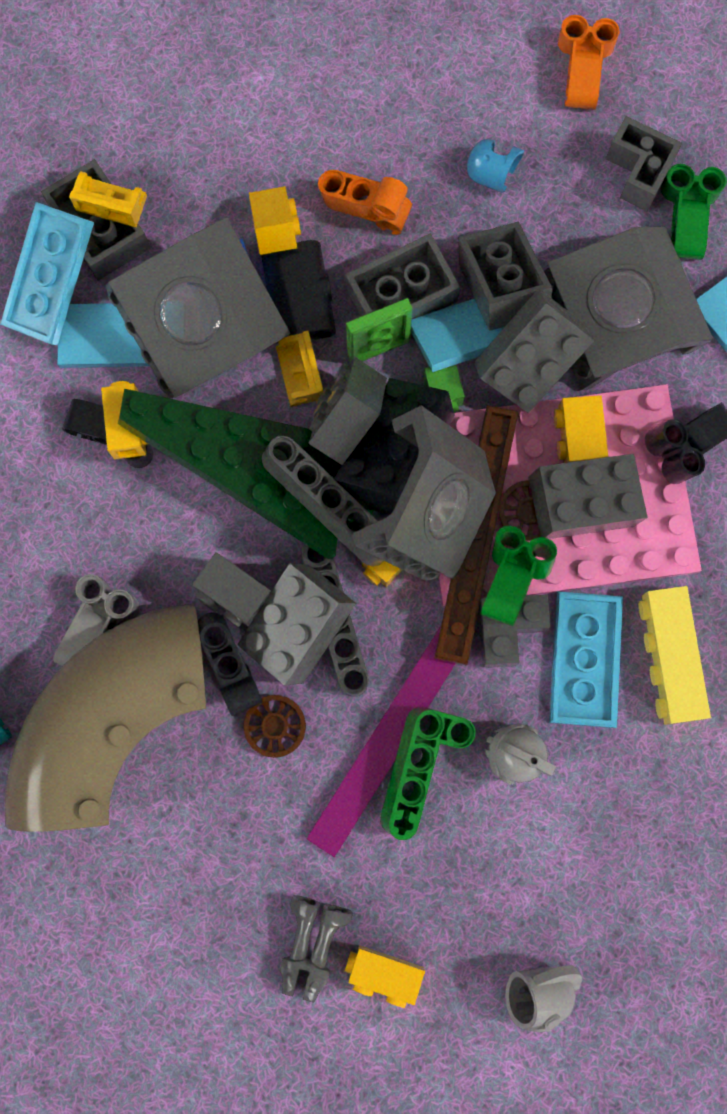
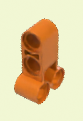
M570 15L563 20L558 37V47L563 53L570 55L565 107L596 110L600 90L603 58L613 53L620 33L619 26L614 20L601 18L593 26H589L587 20L580 15ZM573 33L578 37H570L568 34ZM598 37H605L608 41H603Z
M339 170L325 171L318 179V188L328 208L376 222L375 224L381 230H392L391 234H401L413 205L406 197L408 187L402 181L393 177H384L381 182ZM339 188L335 192H330L332 189ZM368 196L364 200H358L360 197Z

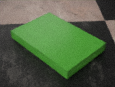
M408 298L346 323L347 355L350 362L354 357L363 362L409 343L412 306Z

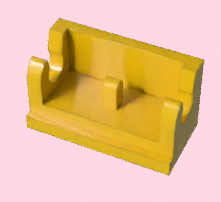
M80 171L69 198L76 211L137 227L147 194L142 191V188L135 187L134 190L116 186L92 179V177L87 176V173Z
M309 331L284 337L278 341L279 345L276 346L290 407L317 401L323 392V387Z

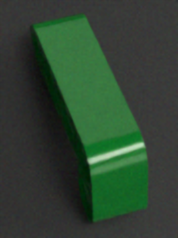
M416 707L409 712L380 817L382 828L394 838L407 840L416 834L440 744L455 748L468 747L473 743L476 734L475 727L471 721L426 707ZM429 715L431 719L430 727L422 732L419 727L420 721L424 716ZM459 723L461 734L453 740L451 729L455 724ZM417 748H421V760L416 764H412V752ZM412 781L414 785L412 793L409 796L403 797L402 788L404 784ZM399 802L408 806V809H406L403 806L399 807ZM404 818L403 824L394 825L395 820Z

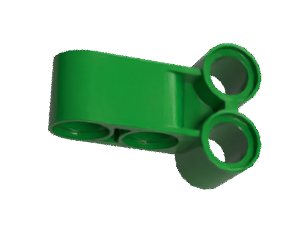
M676 164L668 170L661 185L663 197L673 202L671 241L678 258L702 260L704 258L708 239L710 204H713L718 199L727 182L724 172L719 168L708 167L699 176H696L688 165ZM671 180L680 181L684 187L675 186ZM703 183L712 185L714 190L706 189Z
M504 526L496 533L492 558L499 565V568L487 594L481 615L514 626L532 579H544L552 572L557 556V547L552 540L545 537H537L530 542L525 541L526 538L521 529L515 526ZM507 545V546H511V547H513V548L510 549V548H506V547H504V546ZM535 557H541L545 560H539Z

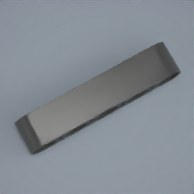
M277 436L272 439L262 454V463L265 469L363 563L368 566H378L384 562V560L354 545L352 533L356 531L349 529L346 523L347 519H353L358 524L359 530L378 521L293 439L287 436ZM273 450L283 451L287 460H278L274 456ZM301 472L308 475L311 484L307 485L300 482L297 473ZM325 495L332 498L335 507L329 508L325 506L322 496Z
M304 545L302 549L304 564H309L323 577L332 580L336 587L343 592L334 558H325L320 563H313L308 559L309 553L313 549ZM349 614L328 648L342 692L351 697H358L367 690L369 680L353 622ZM342 641L350 642L354 647L352 655L347 658L339 657L335 652L336 646ZM350 673H359L363 678V685L357 690L348 689L344 684L345 677Z

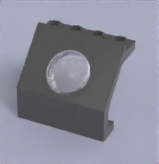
M227 217L188 236L110 280L105 285L110 302L117 307L125 321L126 330L136 340L144 361L150 365L157 377L160 389L170 399L177 398L258 354L290 334Z
M665 226L634 227L547 262L549 267L544 270V273L552 286L551 298L583 322L595 340L571 366L581 391L593 388L614 373L678 348H680L682 355L689 354L713 340Z
M421 405L392 419L394 432L419 449L418 459L394 511L387 518L356 531L352 535L356 547L422 580L435 579L440 576V573L454 580L496 492L485 451Z

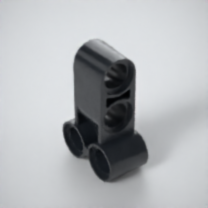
M72 399L62 430L70 435L77 436V434H81L83 439L107 445L103 405L80 399ZM146 444L145 456L124 459L134 468L146 467L153 459L152 447L150 444Z
M723 402L685 425L677 419H670L646 433L645 445L647 450L654 456H662L664 458L662 473L668 482L680 484L700 475L704 471L705 459L703 454L727 439V409Z
M214 612L201 616L198 620L200 642L215 673L221 694L231 716L263 703L247 663H244L224 617ZM216 626L222 629L220 634L215 637L205 635V632L210 627ZM225 656L235 658L230 665L222 666L218 664L220 659Z

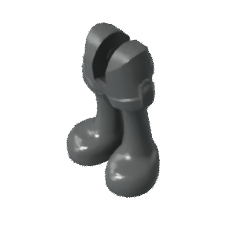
M293 895L290 901V908L296 916L297 927L290 956L284 957L281 963L282 994L293 997L300 980V970H305L309 972V976L305 980L303 1000L314 1003L321 989L328 983L330 970L326 967V961L331 941L340 927H344L351 922L353 912L336 905H324L311 958H307L309 939L320 903L311 898Z

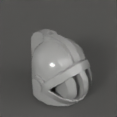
M517 723L505 728L500 727L494 730L496 732L494 737L488 736L486 739L489 748L488 750L485 749V754L493 774L510 785H514L515 782H531L542 773L552 777L557 767L547 762V746L538 735V730L528 725Z
M573 965L556 968L547 966L513 972L506 985V1005L509 1016L515 1025L532 1032H549L565 1020L574 1009L575 992L580 989L582 976L578 969ZM521 987H523L525 991H527L524 993H519Z

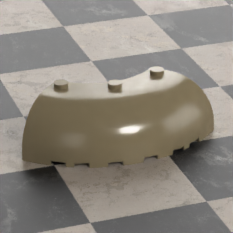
M194 603L151 611L113 627L85 645L55 673L28 713L13 749L5 791L6 828L15 831L46 832L109 825V805L113 785L122 764L132 749L143 737L164 722L188 712L206 709L201 643Z

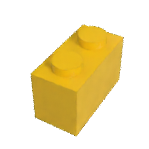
M286 186L249 192L259 254L263 255L297 249L295 236L301 235L295 200L294 198L288 199Z
M602 395L562 398L558 409H554V425L556 429L560 428L561 440L557 441L558 459L563 460L564 463L608 457Z

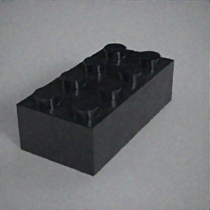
M389 378L385 386L380 415L343 465H341L334 480L363 508L391 515L419 455L417 446L394 432L392 419L422 405L450 425L455 414L449 391Z

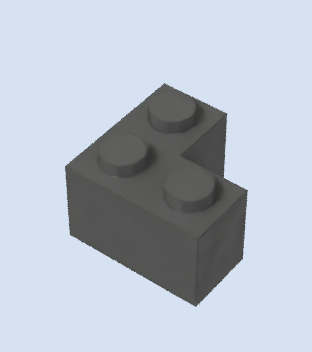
M625 116L606 156V160L631 171L620 199L648 212L680 150L682 142Z
M215 552L192 583L193 587L198 591L195 597L213 612L220 608L224 611L222 616L237 627L241 623L249 627L271 593V590L217 552Z
M548 594L525 596L514 626L481 615L486 598H481L479 622L483 668L512 667L520 663L517 634L546 632L550 628Z

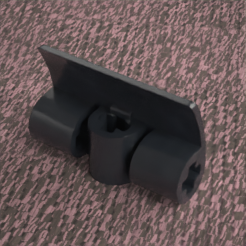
M316 240L296 242L297 249L261 255L267 291L290 332L288 336L300 334L304 331H309L310 339L315 340L335 335L336 328L331 305L332 294L328 273L325 272L320 242Z

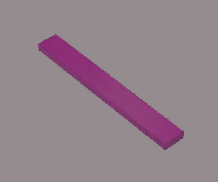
M441 626L306 838L334 858L395 762L409 712L416 707L428 708L456 664L434 659Z

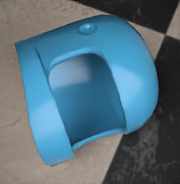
M483 139L474 146L469 155L467 163L468 175L474 182L504 193L507 188L504 185L508 172L514 173L525 150L513 146L508 155H499L493 152L495 140Z

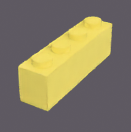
M682 586L646 592L642 595V601H639L638 608L641 620H646L648 633L644 634V644L647 653L652 652L654 666H650V678L653 686H658L660 698L655 701L658 718H663L664 725L711 718L688 587Z

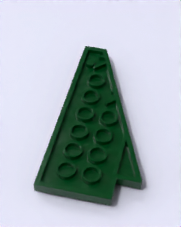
M124 389L118 425L327 559H333L336 556L338 538L276 480L262 463V454L272 439L277 436H287L293 439L334 479L341 464L309 444L311 430ZM273 450V454L278 460H287L283 451ZM301 472L297 473L300 482L307 485L311 484L308 475ZM325 495L322 496L325 506L329 508L335 507L332 498ZM366 509L371 515L373 514V510ZM353 519L346 520L349 529L352 531L359 530L356 521Z

